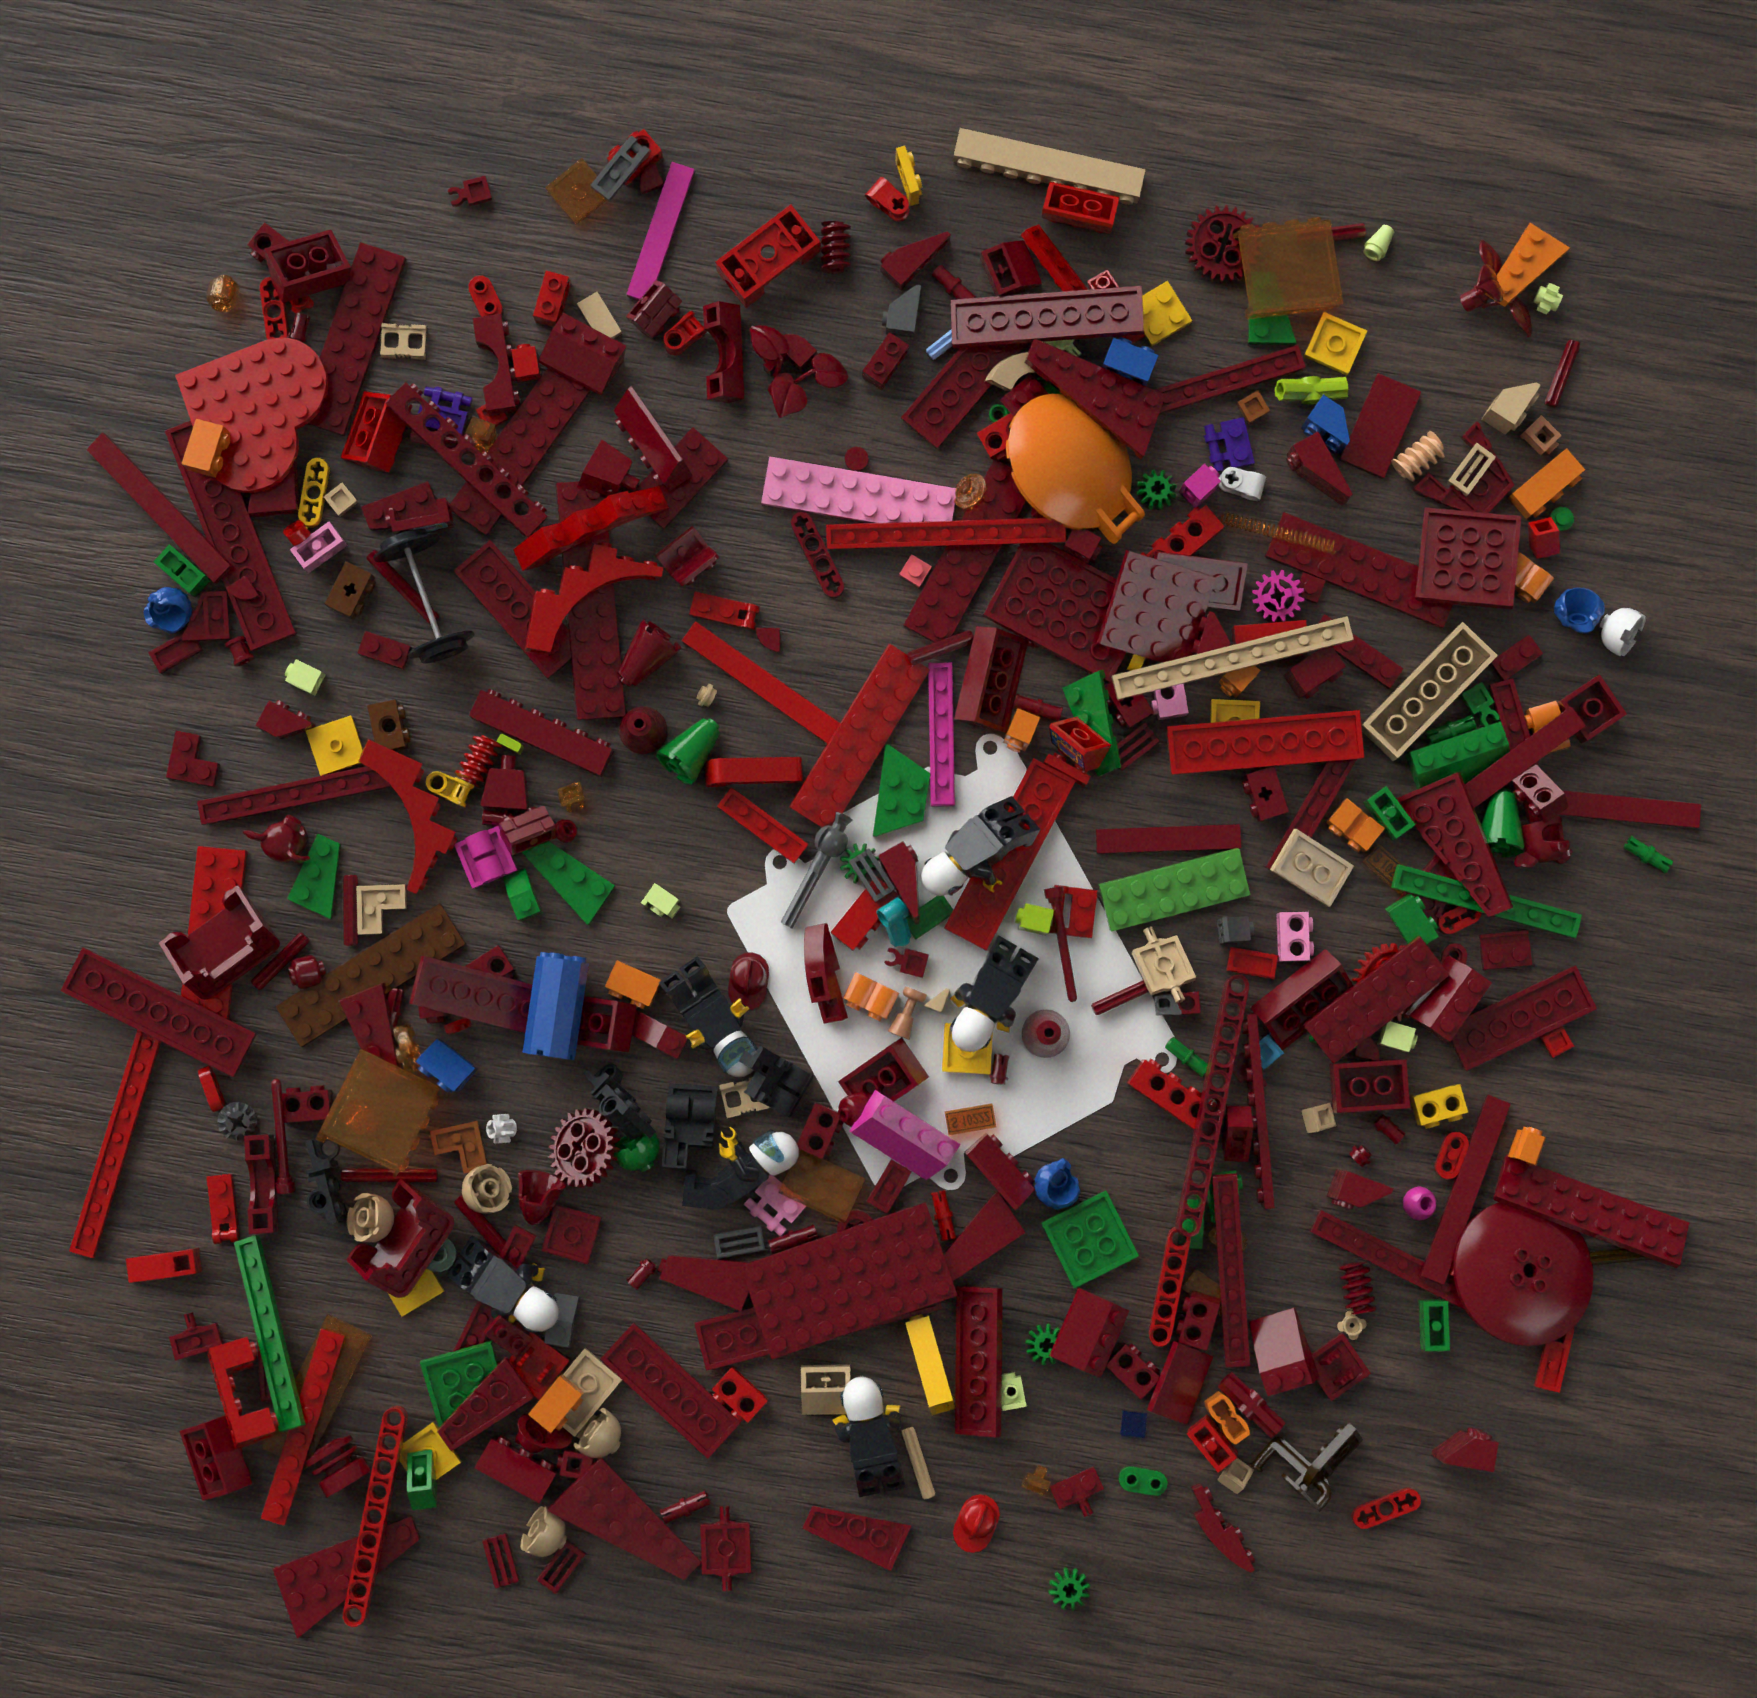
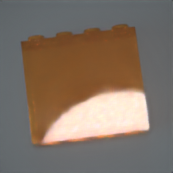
M1314 217L1302 223H1299L1298 219L1286 221L1283 225H1277V222H1268L1263 224V227L1256 228L1254 224L1241 226L1240 230L1233 234V238H1239L1249 307L1245 309L1246 319L1331 310L1343 305L1330 219L1322 220L1321 217Z
M360 1049L316 1140L325 1143L326 1139H329L393 1170V1177L396 1178L399 1171L405 1172L410 1162V1158L407 1155L410 1150L415 1151L421 1139L417 1137L420 1129L425 1130L431 1118L427 1116L430 1108L435 1109L440 1099V1096H437L440 1087Z

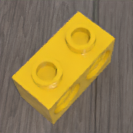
M1460 1084L1409 1097L1417 1125H1425V1129L1440 1125L1439 1121L1448 1118L1449 1122L1463 1119L1462 1114L1468 1113ZM1449 1097H1453L1457 1103L1456 1108L1452 1111L1446 1107V1100ZM1427 1103L1433 1107V1114L1430 1117L1424 1116L1422 1112L1423 1106Z

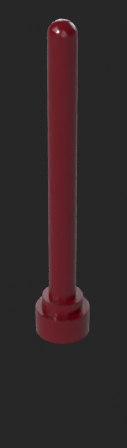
M1063 886L1044 889L1045 899H1048V903H1051L1054 910L1053 918L1067 997L1070 1002H1075L1077 1000V993L1061 907L1062 896H1064Z
M274 1079L271 1082L280 1175L277 1177L275 1185L276 1193L288 1194L296 1191L295 1180L292 1179V1175H289L281 1081Z

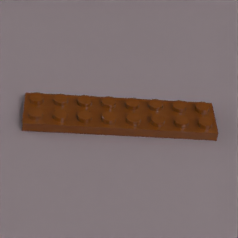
M439 903L324 975L319 985L302 989L275 1007L299 1046L304 1047L347 1020L340 1004L341 999L385 982L386 995L393 988H398L417 975L421 956L442 960L466 945L442 904Z

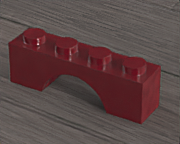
M722 301L704 305V330L714 338L719 350L718 366L711 375L706 376L707 400L723 403L744 399L740 305Z
M501 314L472 318L478 348L490 351L496 356L499 363L495 378L483 387L488 416L515 413L517 411L516 405L520 404L518 390L513 388V382L517 381L514 367H510L509 359L512 358L511 344L506 343V336L510 335L508 322L503 321Z
M274 1134L244 1136L245 1161L250 1176L249 1234L278 1232Z

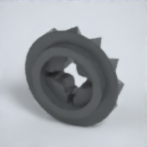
M233 1102L222 1108L218 1115L217 1124L219 1131L226 1138L237 1141L254 1132L257 1117L255 1111L248 1104ZM242 1115L241 1120L244 1126L237 1125L232 1129L233 1121L230 1118L237 1119Z

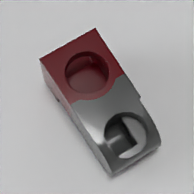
M1199 991L1182 993L1185 1000L1179 1003H1175L1172 994L1154 996L1156 1016L1200 1014Z

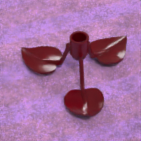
M1483 239L1480 240L1479 252L1485 265L1480 270L1477 285L1460 295L1462 306L1467 312L1480 306L1485 309L1490 306L1501 305L1498 302L1503 300V290L1496 276L1503 266L1502 261L1496 250ZM1485 293L1490 295L1495 301L1487 302L1489 297ZM1516 297L1508 305L1517 323L1530 337L1532 322L1526 305Z
M757 325L749 329L752 346L758 356L767 361L778 359L776 371L773 373L775 379L768 386V392L772 396L779 418L804 409L807 404V396L802 387L796 384L809 375L815 374L817 383L826 388H836L847 381L848 374L844 366L838 359L828 353H819L814 356L811 362L814 369H810L793 380L789 373H780L783 362L781 355L789 351L786 338L778 330L769 326Z

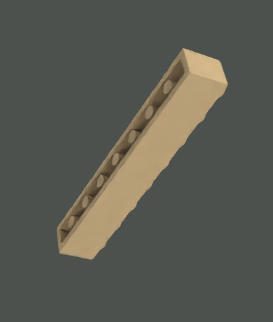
M963 128L959 130L953 162L963 168H971L973 166L980 168L985 173L1000 172L1005 177L1012 179L1022 177L1034 184H1040V182L1064 184L1119 197V202L1127 205L1138 203L1145 169Z

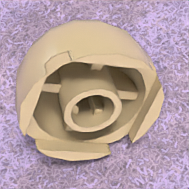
M486 1164L474 1168L466 1175L462 1183V1196L469 1208L477 1213L489 1214L500 1211L508 1205L512 1185L510 1178L502 1168Z
M370 1193L360 1194L354 1199V1201H357L354 1208H349L348 1232L350 1235H354L356 1238L354 1240L378 1242L385 1238L392 1229L394 1223L393 1208L386 1199L379 1195Z
M605 1408L599 1409L601 1414L598 1416L593 1414L576 1436L580 1439L579 1444L574 1442L575 1449L591 1458H602L609 1453L614 1454L621 1444L619 1441L621 1426L617 1418Z
M541 1506L534 1512L526 1525L531 1527L528 1535L523 1533L521 1539V1550L537 1557H547L553 1554L557 1549H561L567 1540L565 1522L560 1517L548 1512V1507Z

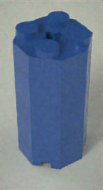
M540 952V956H537L523 1053L575 1060L589 964L586 963L587 958L570 957L551 952Z

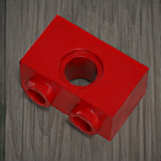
M1208 1414L1188 1429L1187 1435L1218 1473L1237 1458L1238 1451Z

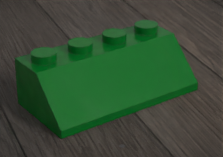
M1500 721L1409 752L1405 757L1416 788L1420 789L1455 773H1460L1464 784H1466L1510 752V748Z

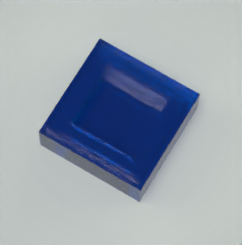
M1122 1410L1120 1435L1145 1438L1147 1413Z

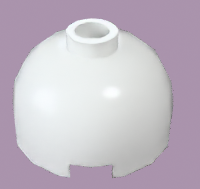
M1620 608L1611 615L1606 614L1600 623V627L1603 628L1601 639L1605 647L1618 656H1625L1636 642L1633 639L1638 629L1642 631L1646 616L1630 608Z

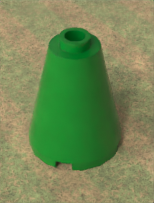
M702 718L661 747L656 757L669 773L673 770L678 774L676 777L678 780L692 785L720 736L718 730L720 727L714 720Z
M1501 788L1491 795L1481 827L1493 857L1494 852L1502 853V857H1516L1518 854L1523 853L1525 848L1517 799L1510 789Z

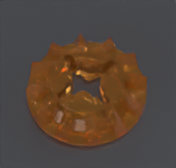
M969 474L962 478L955 487V504L963 510L966 508L972 510L974 505H980V499L986 498L984 492L988 490L986 486L987 481L979 474Z

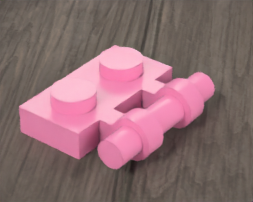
M771 1174L755 1191L762 1199L756 1203L753 1199L749 1198L744 1203L753 1217L757 1216L767 1225L766 1228L771 1232L775 1231L779 1236L786 1230L779 1222L785 1218L792 1223L807 1206L803 1200ZM767 1203L778 1212L774 1218L763 1209Z

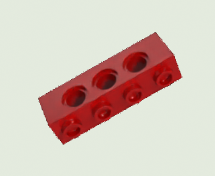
M1207 505L1201 509L1197 506L1187 515L1189 519L1182 524L1179 521L1169 530L1171 534L1166 539L1160 537L1151 545L1153 549L1147 555L1144 552L1141 555L1153 558L1155 551L1192 556L1219 534L1225 526ZM1197 526L1200 529V535H1190L1188 527ZM1172 541L1180 542L1182 550L1179 552L1173 551L1170 548V543Z
M1150 1058L1149 1061L1142 1059L1126 1084L1194 1130L1197 1118L1192 1116L1191 1108L1195 1104H1200L1202 1093L1192 1086L1189 1089L1185 1088L1180 1084L1182 1079L1171 1072L1169 1075L1162 1072L1161 1068L1163 1066ZM1156 1076L1163 1080V1086L1159 1090H1154L1151 1087V1080ZM1175 1090H1179L1183 1094V1099L1179 1104H1174L1171 1100V1094ZM1210 1100L1207 1103V1108L1209 1111L1215 1112L1218 1104ZM1206 1122L1203 1124L1202 1132L1204 1135L1210 1136L1212 1134L1213 1127L1210 1123Z

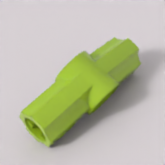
M1310 376L1301 379H1280L1275 387V396L1279 401H1301L1305 405L1317 404L1323 394L1331 400L1347 399L1348 381L1346 377L1321 379L1319 376Z

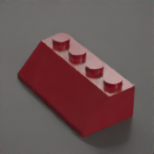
M629 387L614 409L618 417L615 422L622 432L628 431L631 437L627 440L634 450L640 449L644 455L640 458L647 469L653 467L656 473L652 476L660 487L665 485L670 492L693 475L633 387Z
M976 626L954 719L969 725L1007 733L1028 640L998 628Z
M1324 949L1267 995L1258 1000L1250 1009L1252 1013L1257 1014L1259 1024L1283 1051L1307 1032V1029L1303 1026L1305 1022L1345 993L1353 984L1342 964Z

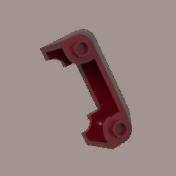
M238 885L225 893L222 899L225 909L190 935L186 936L182 932H172L159 942L182 983L203 1000L216 996L273 954L280 946V941Z
M400 1178L392 1191V1199L401 1209L394 1218L391 1231L377 1243L375 1248L366 1243L357 1245L346 1259L368 1283L397 1298H403L413 1290L454 1227V1219L445 1209L413 1185Z

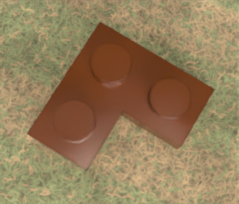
M479 1121L430 1131L434 1154L438 1155L459 1150L464 1174L469 1173L476 1167L488 1164Z

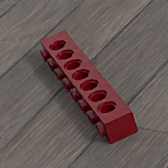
M405 382L385 402L386 406L525 538H529L547 519L545 514L547 510L538 501L533 503L527 497L529 495L528 491L520 484L515 486L510 481L511 475L502 467L498 470L492 464L494 460L484 450L480 453L474 447L476 442L467 434L462 436L456 430L458 425L451 418L447 417L445 420L439 414L441 409L433 401L430 400L427 403L421 397L423 392L415 384L412 383L409 386ZM412 403H418L422 406V411L417 415H413L408 411V407ZM429 420H436L439 422L440 427L437 431L431 432L426 428V423ZM449 436L455 437L458 441L457 446L452 449L447 448L443 443L445 438ZM464 454H473L476 459L472 465H465L461 461ZM483 470L491 471L493 474L492 480L483 482L479 478L480 472ZM502 486L509 488L511 495L506 499H501L497 495L498 488ZM519 503H524L528 507V513L520 516L516 514L514 507Z

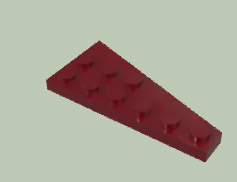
M1034 338L1024 363L1046 381H1051L1060 389V393L1065 397L1069 396L1077 403L1076 406L1090 416L1103 429H1108L1119 438L1118 441L1121 444L1130 447L1136 452L1135 455L1142 459L1166 395Z
M1455 773L1396 798L1416 824L1414 826L1422 834L1425 841L1444 864L1452 870L1459 882H1462L1467 888L1470 895L1488 917L1513 908L1460 773Z

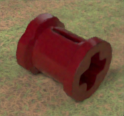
M244 636L236 637L225 643L226 648L230 649L235 660L233 662L235 667L245 665L255 659L246 646V638Z

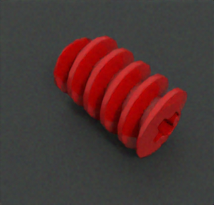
M484 735L473 736L472 739L477 745H468V748L473 753H464V757L468 762L461 761L459 763L464 769L463 771L455 770V774L459 778L478 788L480 787L476 782L485 781L480 774L489 772L485 764H494L489 757L498 756L494 747H503V745Z

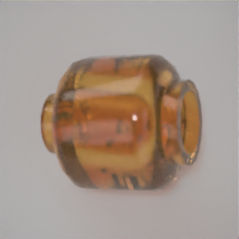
M228 275L215 277L209 281L207 302L215 311L229 312L237 306L240 287Z

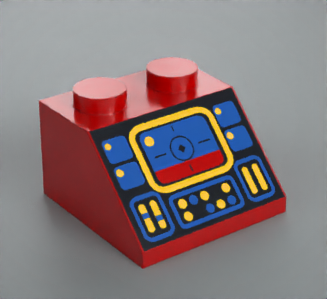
M1078 717L1053 722L1049 726L1051 743L1058 748L1062 755L1068 756L1075 762L1076 767L1083 771L1099 768L1111 747L1110 743Z

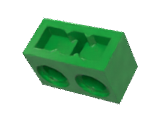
M170 544L153 561L194 597L211 581L210 578Z

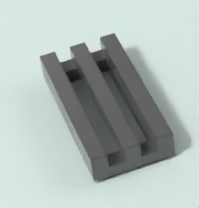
M869 848L849 861L875 902L895 890L894 885ZM868 856L889 888L886 890L883 888L864 857ZM858 861L862 863L879 889L880 894L876 895L856 863Z
M761 1226L713 1235L717 1259L765 1250ZM757 1232L758 1235L757 1237L730 1242H719L721 1238ZM759 1241V1246L721 1253V1248Z

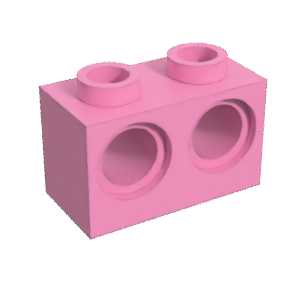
M1309 912L1277 913L1278 962L1309 961L1310 956L1314 955L1313 941H1309V932H1313V918L1309 917ZM1292 918L1298 919L1301 923V928L1298 932L1291 930L1289 926ZM1293 942L1299 943L1302 947V952L1299 956L1293 955L1290 951V946Z

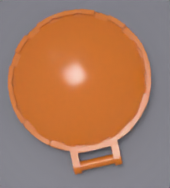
M1046 394L1030 400L1013 417L1009 426V439L1006 440L1007 459L1011 461L1013 469L1011 475L1016 486L1026 501L1048 520L1054 519L1062 523L1063 527L1076 530L1099 528L1109 542L1116 544L1127 529L1145 516L1144 510L1130 494L1132 470L1126 446L1118 441L1119 438L1108 429H1103L1090 416L1076 406L1077 403L1069 396ZM1125 510L1128 516L1116 527L1112 520Z

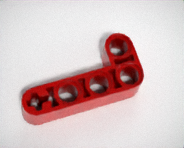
M802 757L717 758L706 761L704 764L705 787H723L730 784L803 782Z

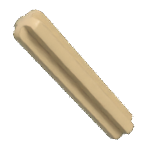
M913 1427L902 1430V1435L923 1499L932 1498L935 1496V1491L915 1429Z

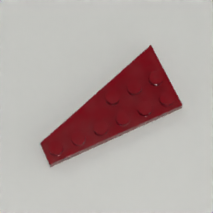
M598 1458L547 1508L548 1512L683 1580L702 1563L602 1458Z
M413 1516L386 1525L377 1574L421 1539ZM367 1534L365 1536L366 1543L370 1546H375V1536ZM358 1536L273 1568L297 1639L346 1600ZM361 1559V1568L371 1570V1562L368 1559ZM357 1583L355 1590L357 1591L363 1584Z

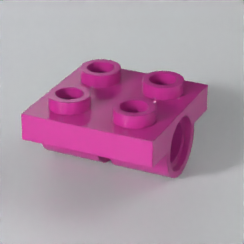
M499 826L477 832L454 845L472 889L518 871L506 844L500 836Z

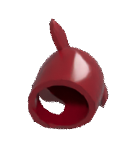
M287 815L283 820L271 824L263 834L250 830L243 831V834L248 838L259 841L264 854L274 861L280 863L294 861L301 864L310 859L309 856H300L305 850L308 835L305 827L301 824L302 822L292 815Z
M1555 816L1546 823L1540 820L1521 827L1525 848L1524 853L1518 854L1515 857L1514 865L1516 867L1528 868L1533 867L1537 862L1546 863L1551 861L1563 864L1570 859L1573 851L1569 848V841L1564 840L1562 818L1560 816Z

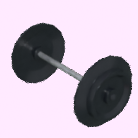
M414 529L383 541L380 544L381 551L377 552L373 559L375 562H388L407 557L436 639L411 650L408 653V657L420 658L423 664H428L453 657L468 648L467 641L472 639L475 634L473 631H462L441 636L413 558V554L436 544L440 540V536L438 534H428L426 529Z

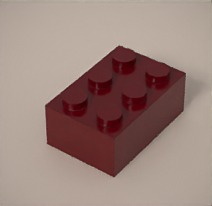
M1406 1059L1329 1064L1333 1113L1410 1108Z

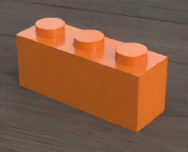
M1566 448L1512 493L1508 499L1525 519H1528L1531 515L1536 518L1546 510L1543 506L1549 500L1554 503L1564 495L1563 488L1567 485L1571 488L1582 479L1580 474L1585 469Z

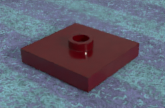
M556 1204L541 1251L589 1264L602 1217Z

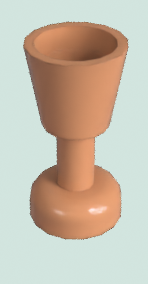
M905 986L903 995L908 998L903 1012L897 1014L888 1032L909 1040L914 1020L911 1017L916 1002H924L927 995Z

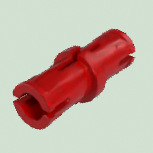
M946 1190L939 1191V1195L938 1192L931 1193L936 1212L934 1219L938 1221L941 1241L956 1238L951 1218L953 1212L949 1209Z

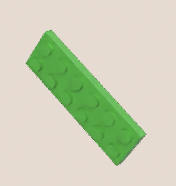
M1239 848L1098 884L1111 932L1250 895Z

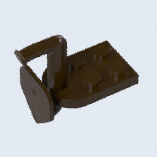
M1350 1423L1346 1427L1341 1426L1334 1434L1335 1439L1329 1445L1325 1444L1317 1453L1318 1457L1311 1464L1281 1437H1275L1257 1455L1249 1467L1258 1472H1263L1262 1468L1265 1463L1277 1452L1301 1474L1295 1482L1285 1473L1281 1475L1283 1479L1310 1505L1321 1512L1330 1501L1332 1494L1327 1479L1363 1439ZM1317 1488L1322 1494L1313 1501L1306 1493L1310 1489Z

